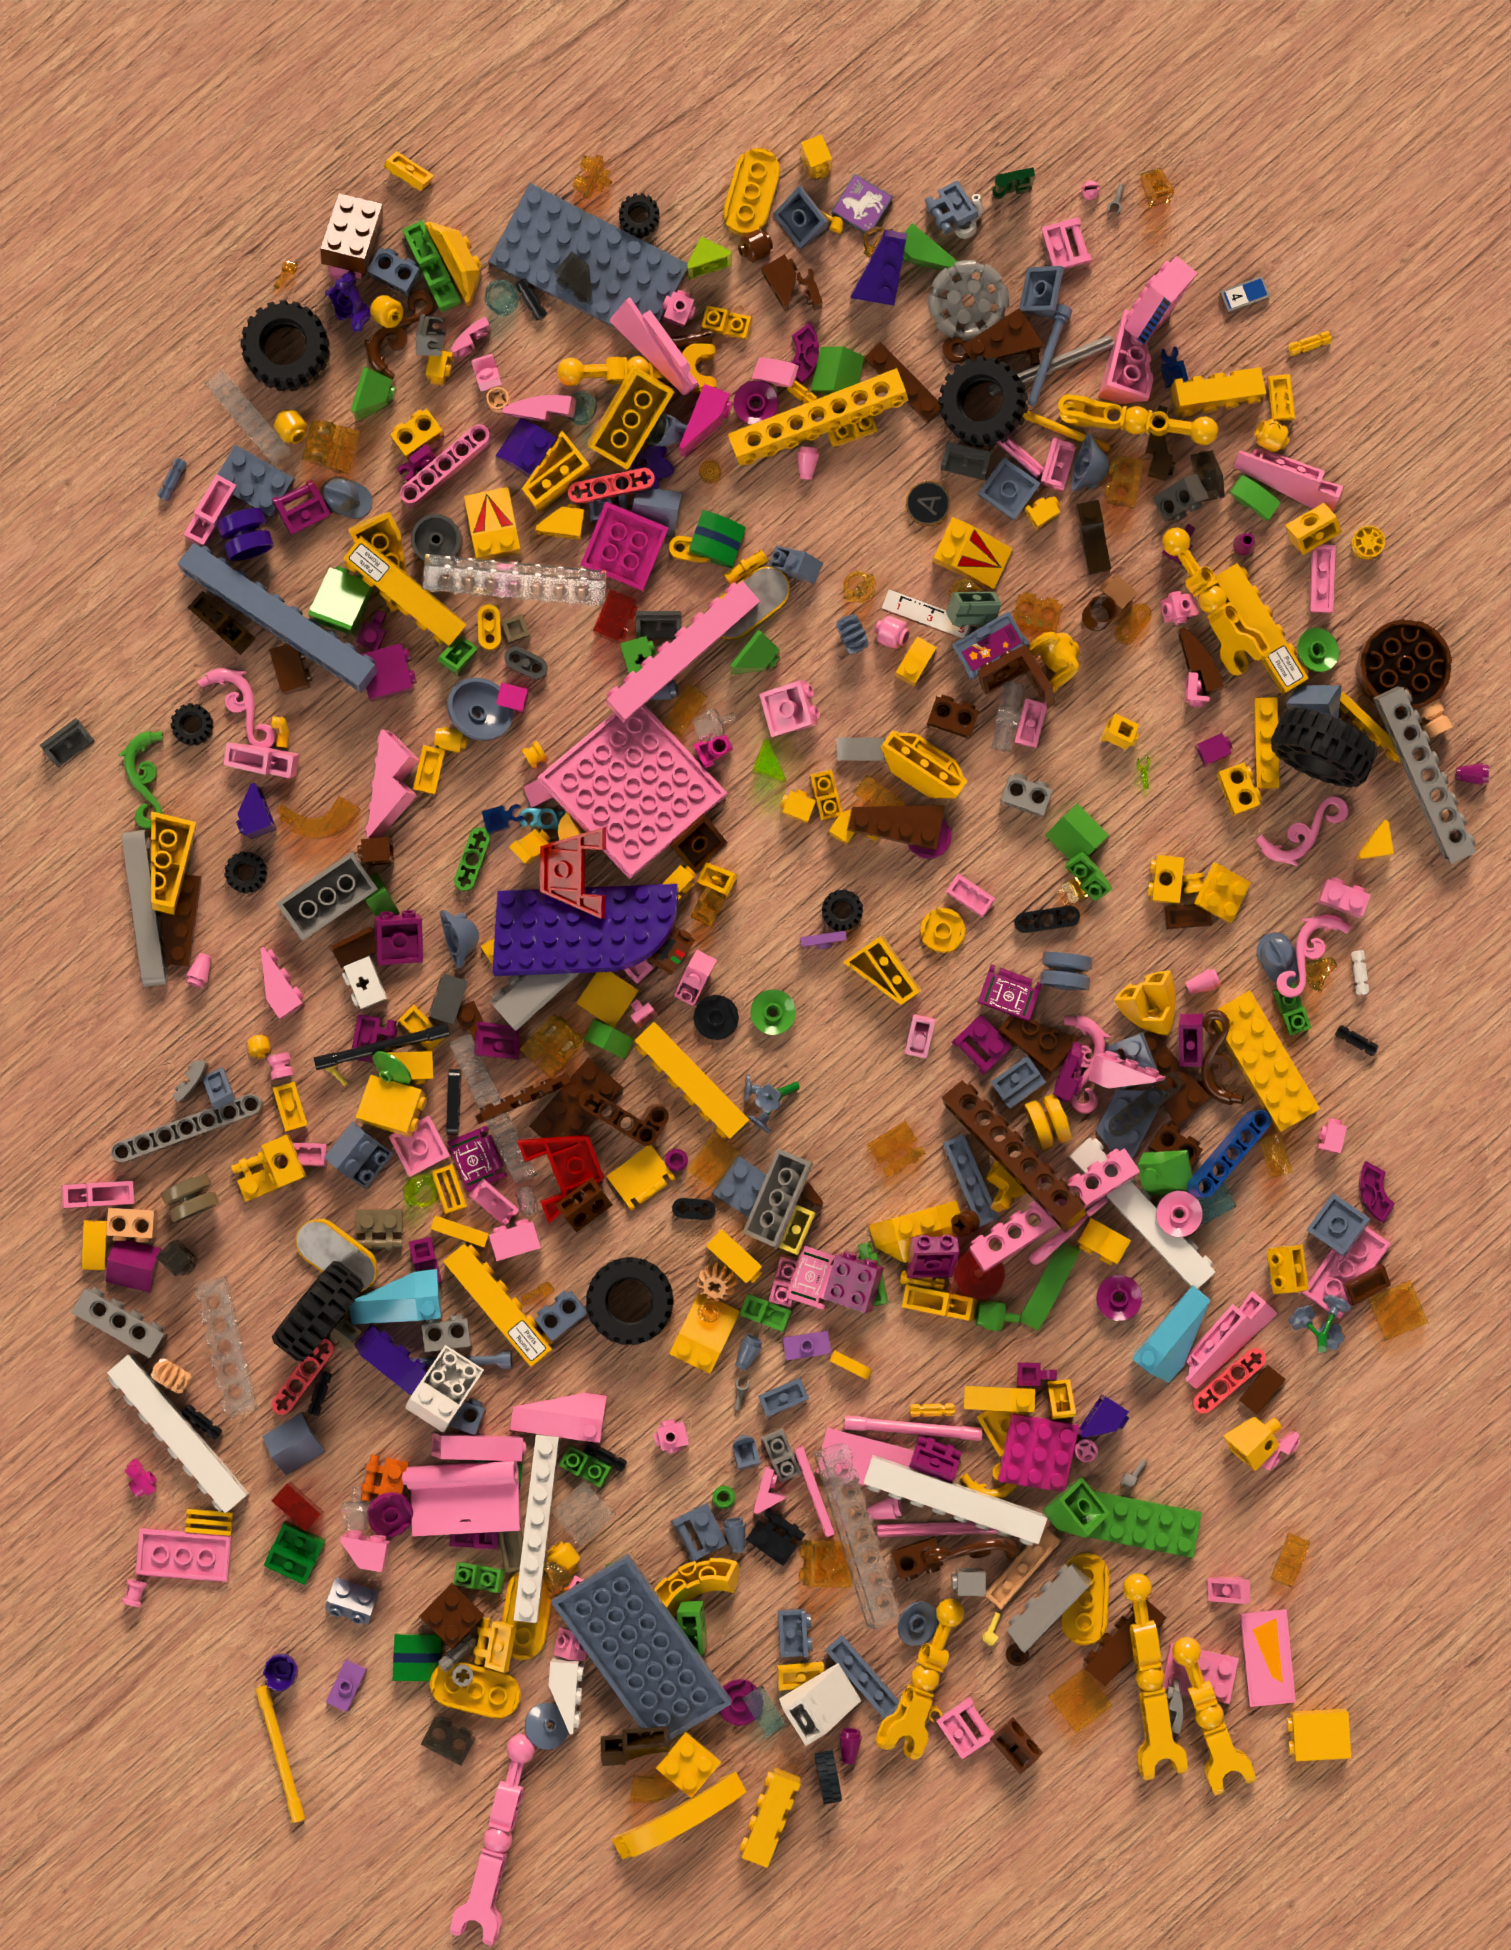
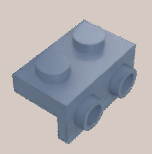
M335 1577L326 1601L325 1610L336 1617L344 1616L350 1618L351 1621L357 1624H369L379 1591Z
M806 1609L778 1610L781 1657H808V1652L813 1651L812 1637L807 1638V1628H811V1615L806 1614Z

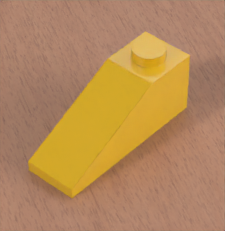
M965 1386L964 1409L1035 1412V1389Z

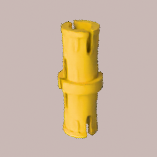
M760 549L746 560H740V564L723 575L729 585L747 575L750 576L754 570L769 560Z

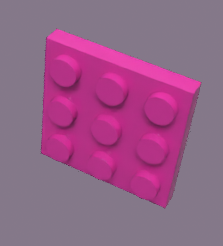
M606 501L580 565L644 591L669 527Z
M1011 1413L997 1480L999 1482L1058 1492L1064 1491L1067 1486L1079 1425Z

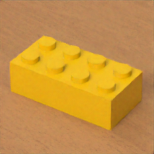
M633 365L587 442L588 447L628 470L672 397L673 389Z

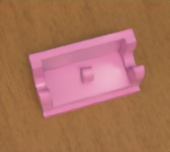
M1053 437L1040 481L1041 486L1064 491L1076 449L1074 444Z
M484 1178L469 1195L502 1225L508 1224L510 1218L519 1211L515 1204Z

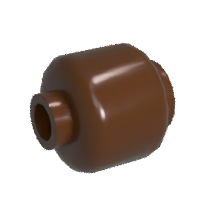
M760 229L741 236L740 245H738L741 257H745L751 263L768 257L771 249H773L771 237L767 232L764 233Z

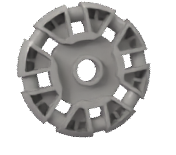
M962 260L955 262L954 266L948 269L944 268L934 279L931 285L933 286L932 292L928 295V309L930 316L934 317L936 321V327L952 339L953 337L962 338V341L968 342L1005 318V310L1009 307V293L1007 285L1003 284L1002 276L999 272L986 263L984 265L976 263V260ZM973 272L981 273L979 280L971 278ZM959 273L961 279L953 282L951 277ZM993 284L996 290L990 293L986 286ZM942 289L948 290L946 298L940 297ZM970 294L974 296L975 301L972 306L966 307L962 304V299L965 295ZM991 303L997 305L996 312L990 311ZM947 308L950 315L944 318L941 312ZM983 319L986 325L978 329L975 323ZM958 322L965 324L963 330L956 328Z

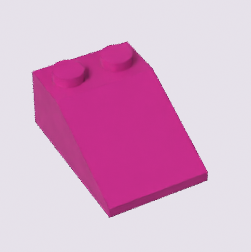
M704 384L680 443V456L685 457L722 424L724 418H729L732 411L730 393Z

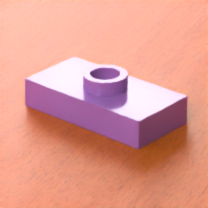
M846 931L800 937L801 948L817 946L818 949L831 948V943L845 942L847 940Z
M828 1331L783 1337L786 1360L831 1354Z
M346 1659L326 1703L347 1712L367 1668Z

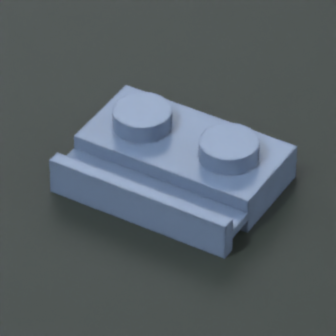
M1026 1056L990 1083L1008 1109H1010L1047 1082L1043 1079L1030 1058Z

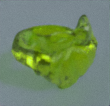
M428 1174L415 1175L404 1185L403 1196L405 1203L409 1207L415 1205L418 1207H428L435 1202L437 1189L432 1183L433 1176ZM422 1185L432 1189V1197L425 1203L419 1202L415 1197Z

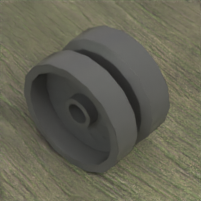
M430 514L422 517L415 524L411 532V544L414 552L421 560L432 566H444L452 563L459 556L463 548V537L459 527L450 518L442 514ZM438 535L441 540L439 543L435 544L433 543V540H435L436 536Z

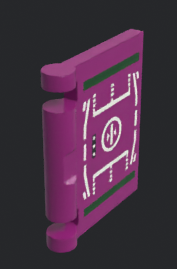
M991 964L977 1003L1029 1022L1042 985L1037 982L1035 989L1030 987L1033 979L1000 968L998 975L993 974L995 965Z
M487 1125L447 1141L467 1192L474 1190L483 1178L492 1183L508 1176L507 1172H502L498 1175L496 1173V1169L502 1168L504 1165L492 1136L489 1135L484 1138L481 1136L482 1132L489 1130Z

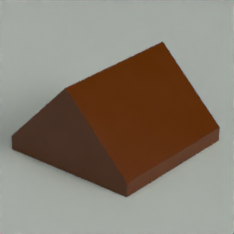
M702 814L670 844V847L688 867L696 872L728 842L710 820Z

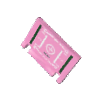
M803 1245L786 1298L824 1310L825 1305L818 1303L819 1298L823 1299L832 1269L831 1262L834 1260L835 1255Z

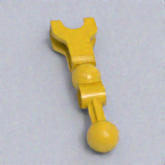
M691 344L682 353L691 367L690 373L699 384V387L691 391L692 393H701L704 384L717 388L715 378L701 375L696 370V365L699 362L714 358L716 347L712 344ZM642 356L632 357L628 361L627 357H610L605 360L606 364L583 365L578 359L569 357L559 363L556 371L560 382L568 386L579 384L583 378H606L608 384H622L634 365L662 383H671L647 358Z
M1071 394L1062 396L1058 402L1062 422L1071 426L1107 429L1121 428V430L1124 431L1125 429L1134 435L1144 432L1149 434L1151 432L1155 436H1163L1167 432L1190 435L1192 440L1200 445H1208L1218 436L1217 423L1207 416L1199 417L1194 422L1169 419L1161 411L1152 413V410L1148 412L1140 406H1133L1127 409V406L1121 408L1117 404L1100 402L1088 397ZM1113 412L1120 414V418L1117 421H1110L1108 416ZM1161 419L1165 422V425L1162 428H1155L1153 422Z
M1178 527L1168 529L1162 537L1163 549L1169 555L1178 556L1189 576L1185 579L1186 587L1193 594V597L1198 596L1200 608L1210 614L1207 616V619H1209L1212 629L1221 642L1220 658L1232 675L1239 676L1247 670L1249 665L1245 651L1254 660L1260 661L1270 656L1271 647L1261 631L1247 626L1237 609L1232 606L1231 601L1226 604L1227 597L1225 591L1215 586L1218 580L1215 579L1214 572L1207 566L1199 567L1189 551L1191 541L1189 534L1184 529Z
M944 1599L937 1606L936 1617L939 1625L932 1643H925L921 1646L918 1659L916 1660L920 1665L916 1666L911 1673L910 1680L912 1685L907 1684V1688L902 1694L896 1711L881 1722L876 1736V1744L879 1748L891 1750L895 1747L899 1738L904 1736V1754L913 1760H917L922 1756L928 1743L925 1721L932 1705V1698L934 1697V1694L930 1692L935 1690L939 1684L940 1676L938 1671L943 1673V1669L949 1660V1653L944 1649L951 1628L959 1625L964 1619L965 1611L963 1605L958 1600Z
M1180 1638L1175 1642L1172 1654L1178 1664L1185 1666L1192 1686L1187 1688L1193 1707L1196 1710L1195 1720L1202 1729L1210 1753L1204 1772L1215 1796L1224 1793L1223 1778L1230 1771L1240 1772L1248 1784L1255 1782L1256 1775L1250 1759L1243 1751L1233 1747L1230 1735L1223 1721V1709L1217 1702L1210 1681H1204L1198 1664L1201 1657V1646L1193 1638Z

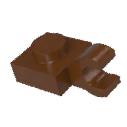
M810 268L808 269L810 275L808 279H803L800 272H798L797 280L801 285L806 286L807 292H804L808 305L812 304L815 311L823 307V302L814 280V272Z
M473 1000L459 1007L456 1018L462 1031L470 1029L475 1041V1033L477 1032L476 1022L484 1021Z

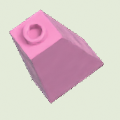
M436 1432L432 1434L431 1455L439 1459L522 1461V1456H525L526 1443L523 1442V1438L518 1436Z

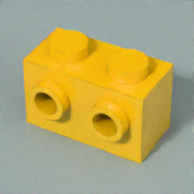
M1303 1244L1268 1248L1267 1259L1273 1294L1309 1290Z

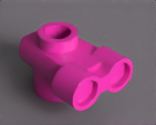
M727 735L715 737L705 743L700 741L693 745L705 769L713 766L714 761L733 750ZM717 744H722L724 746L723 751L718 752L716 751L715 746Z
M137 1458L133 1459L125 1469V1473L130 1479H133L129 1482V1487L137 1497H141L144 1494L148 1496L155 1491L157 1479L152 1472H146L143 1469L142 1464Z

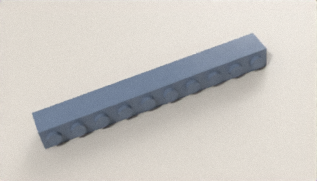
M193 543L177 563L181 572L358 692L362 693L378 673L375 666L376 662L366 654L364 656L360 655L352 644L348 642L344 644L338 640L339 637L331 630L326 632L320 628L321 625L313 618L308 620L302 616L303 613L297 607L292 605L290 608L279 595L275 593L271 595L261 583L250 581L248 575L242 570L238 569L235 571L230 567L231 565L222 557L218 559L213 556V552L206 546L202 545L200 547Z

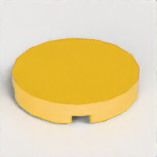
M938 908L925 916L921 923L920 934L927 948L934 952L947 953L960 946L965 937L966 929L962 918L957 912L948 908Z

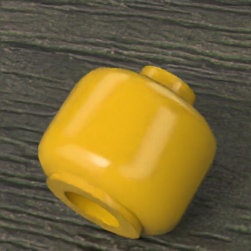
M255 1035L247 1042L248 1052L251 1057L263 1059L266 1057L265 1054L271 1052L270 1042L266 1036Z

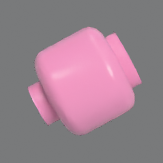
M891 616L885 617L882 621L879 620L874 630L877 634V641L893 649L904 646L910 635L906 622Z

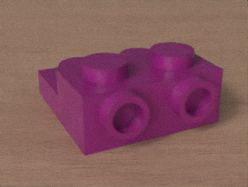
M404 910L402 915H393L392 912L386 911L380 912L379 916L374 917V936L378 965L423 962V934L420 914H416L414 910Z
M1075 1041L1056 1079L1053 1092L1060 1101L1066 1103L1071 1100L1073 1095H1078L1083 1077L1080 1076L1082 1069L1080 1066L1084 1053L1081 1052L1082 1044Z
M948 1234L940 1237H929L928 1235L912 1237L908 1250L907 1278L953 1276L959 1255L957 1237H952Z

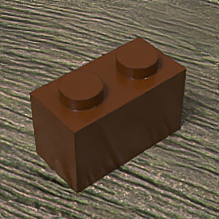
M289 644L269 649L281 693L284 696L310 688L309 682L312 681L309 668H304L302 661L306 659L304 654Z

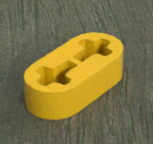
M836 1350L833 1351L829 1361L866 1380L869 1379L873 1369Z

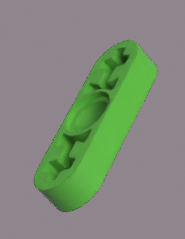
M475 828L469 835L454 878L456 887L461 891L473 889L491 840L489 832L484 828ZM480 832H483V836L486 838V841H481L478 847L483 849L482 853L476 849H469L470 845L476 846L477 840L474 836L479 835ZM470 853H475L479 857V862L474 866H470L466 862V857ZM463 866L469 870H476L475 874L469 873L468 879L471 883L466 884L465 887H462V883L459 881V878H464L466 870H462Z

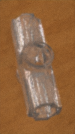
M1005 682L1001 704L998 706L995 718L996 727L991 745L992 749L1010 752L1014 732L1019 723L1020 705L1025 685Z

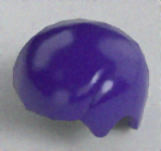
M282 1653L273 1655L266 1661L263 1675L266 1678L267 1687L274 1691H284L295 1683L298 1677V1666L292 1657Z

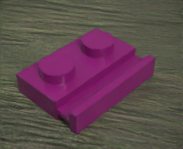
M476 1022L477 1032L475 1033L474 1055L519 1060L521 1039L519 1032L521 1027L515 1031L511 1025Z

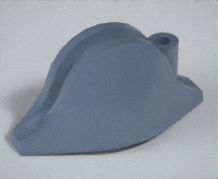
M662 413L645 442L660 447L681 442L687 425L669 414Z
M1087 433L1078 452L1073 469L1071 491H1078L1083 486L1095 489L1097 483L1102 481L1109 471L1108 457L1098 447L1095 437L1091 433Z
M446 910L440 911L448 949L456 968H461L468 953L478 944V929L472 921L467 919L464 912L451 915Z

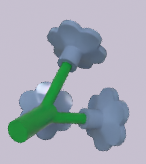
M747 1075L745 1078L744 1102H748L751 1094H756V1105L762 1107L764 1111L759 1118L749 1115L747 1118L766 1133H771L766 1124L770 1118L769 1115L773 1110L780 1107V1100L784 1096L800 1089L798 1082L795 1081L780 1089L773 1088L771 1084L760 1087V1085H753L750 1081V1075Z
M1333 1295L1323 1298V1302L1330 1309L1328 1312L1329 1318L1327 1322L1322 1324L1320 1329L1316 1330L1311 1320L1315 1317V1312L1312 1311L1310 1305H1306L1303 1308L1298 1307L1294 1311V1315L1289 1319V1323L1294 1330L1309 1328L1318 1338L1317 1350L1320 1353L1326 1352L1327 1347L1330 1350H1336L1339 1344L1345 1340L1344 1334L1341 1333L1342 1327L1339 1324H1332L1334 1317H1337L1338 1312L1345 1313L1350 1311L1351 1306L1347 1304L1346 1300Z

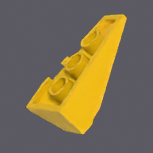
M390 511L368 518L348 529L354 542L362 536L407 574L401 533ZM385 599L391 613L398 610L397 607L399 605L394 600L389 602Z

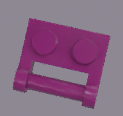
M312 479L305 482L306 485L280 498L276 496L271 499L290 536L331 516ZM311 493L312 499L286 511L284 505Z
M981 1014L951 1042L955 1047L958 1046L974 1062L982 1075L1012 1048ZM968 1035L990 1057L987 1062L964 1040Z

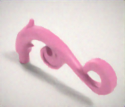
M219 668L206 673L207 676L197 681L202 689L211 683L213 685L215 683L225 685L224 681L235 684L241 690L244 699L242 702H238L237 698L240 694L231 692L225 698L226 707L233 713H241L246 710V733L251 745L266 748L273 747L277 736L271 726L259 724L256 727L257 730L265 731L266 739L264 741L258 742L253 736L255 701L252 689L243 677L246 671Z
M1337 796L1328 797L1320 804L1310 829L1303 823H1295L1287 830V838L1291 842L1299 843L1298 835H1303L1304 837L1303 842L1295 849L1280 850L1282 848L1281 845L1275 846L1271 842L1268 843L1263 835H1260L1255 841L1262 848L1261 852L1269 859L1298 866L1296 860L1304 856L1317 839L1325 808L1330 804H1334L1338 809V813L1335 816L1326 815V820L1331 823H1340L1348 816L1349 809L1347 803Z
M1327 914L1302 918V921L1306 924L1299 932L1295 950L1300 982L1296 988H1290L1287 985V979L1295 977L1296 973L1294 971L1281 973L1276 981L1277 990L1280 994L1292 998L1302 993L1306 984L1305 957L1316 960L1324 954L1326 947L1323 940L1314 938L1310 940L1313 948H1308L1307 940L1315 930L1325 927L1324 931L1339 929L1348 934L1351 926L1343 922L1342 918Z
M1076 1015V1017L1065 1016L1064 1025L1075 1026V1028L1082 1031L1083 1035H1086V1032H1088L1094 1042V1054L1091 1059L1085 1057V1054L1091 1053V1049L1086 1045H1082L1081 1052L1084 1055L1080 1067L1087 1068L1082 1075V1088L1088 1081L1096 1054L1105 1052L1104 1039H1109L1110 1036L1088 1017ZM1090 1088L1084 1089V1092L1089 1095V1101L1086 1104L1079 1103L1077 1096H1072L1070 1104L1076 1112L1088 1114L1096 1109L1098 1097Z
M1104 1196L1085 1211L1086 1215L1067 1232L1061 1230L1032 1252L1029 1256L1030 1262L1034 1265L1043 1262L1091 1215L1106 1204L1108 1198Z

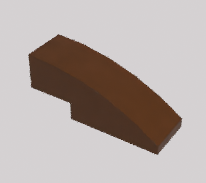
M1180 628L1177 633L1188 673H1198L1204 694L1222 690L1224 685L1220 673L1207 650L1186 628Z

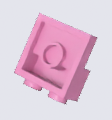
M799 680L759 694L771 737H778L818 725L817 719L820 718V713L817 706L812 704L811 697L814 696L812 686L807 684L806 681Z

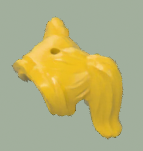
M1043 633L1027 647L1032 655L1040 653L1043 662L1055 672V675L1049 681L1053 687V693L1078 672L1080 664L1077 658L1080 648L1077 642H1073L1071 636L1067 633Z

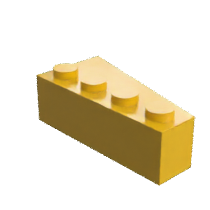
M1261 367L1233 371L1227 377L1225 373H1216L1209 376L1206 380L1202 376L1192 377L1184 383L1182 378L1175 379L1170 388L1175 415L1181 414L1182 417H1189L1194 415L1195 411L1203 410L1204 413L1216 411L1217 407L1226 406V409L1239 406V403L1248 402V404L1259 403L1266 395Z
M151 811L152 910L174 915L196 833V822Z
M774 1767L773 1772L768 1771L764 1781V1785L767 1786L764 1794L760 1793L756 1802V1807L759 1808L757 1815L751 1816L747 1827L751 1831L748 1838L743 1837L739 1848L740 1851H743V1859L766 1868L769 1866L778 1843L779 1833L782 1832L786 1823V1814L793 1805L795 1791H798L801 1785L799 1776Z

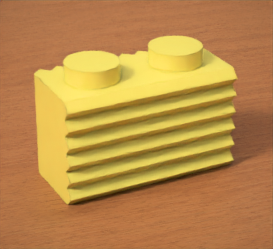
M796 1205L778 1247L798 1255L815 1212Z

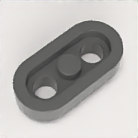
M518 646L509 648L505 653L504 659L510 669L533 680H540L546 676L548 666L543 658ZM515 655H519L521 658L517 663L512 661ZM535 665H539L541 667V670L538 673L532 671V668Z

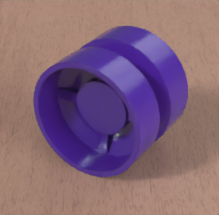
M261 508L236 511L217 522L221 538L232 539L224 545L229 561L250 559L274 548L270 531L260 530L267 525Z

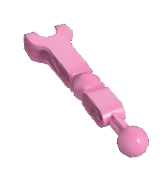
M525 1734L514 1735L507 1744V1753L511 1759L506 1782L500 1781L496 1791L488 1824L489 1828L484 1834L485 1847L482 1848L469 1900L454 1911L450 1927V1933L459 1936L465 1931L469 1920H476L483 1928L482 1941L488 1946H493L497 1942L502 1926V1917L496 1908V1900L508 1855L506 1851L510 1849L512 1844L511 1831L514 1830L524 1793V1787L519 1786L524 1763L529 1762L535 1754V1746Z

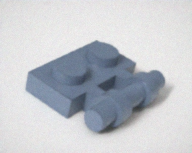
M958 180L939 189L938 194L940 198L934 200L933 197L929 196L925 199L928 212L935 217L938 228L943 230L945 234L952 232L951 222L955 221L960 227L979 217L978 211ZM946 207L949 212L943 214L941 209Z

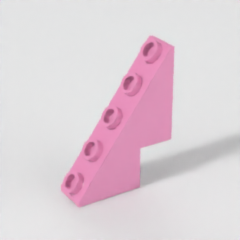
M384 729L380 731L377 740L378 753L375 758L372 799L369 803V822L366 826L368 838H381L417 796L403 780L420 760L393 732Z

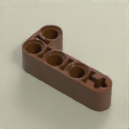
M589 1088L579 1090L576 1095V1102L581 1108L644 1146H650L656 1141L669 1119L668 1111L659 1104L648 1106L639 1119ZM590 1095V1098L597 1102L596 1107L589 1102L585 1103L583 1097ZM610 1105L612 1108L611 1114L603 1117L601 1114L602 1108ZM660 1109L662 1117L657 1121H653L652 1113ZM625 1117H630V1126L623 1129L621 1127V1120ZM644 1129H649V1138L646 1140H641V1131Z

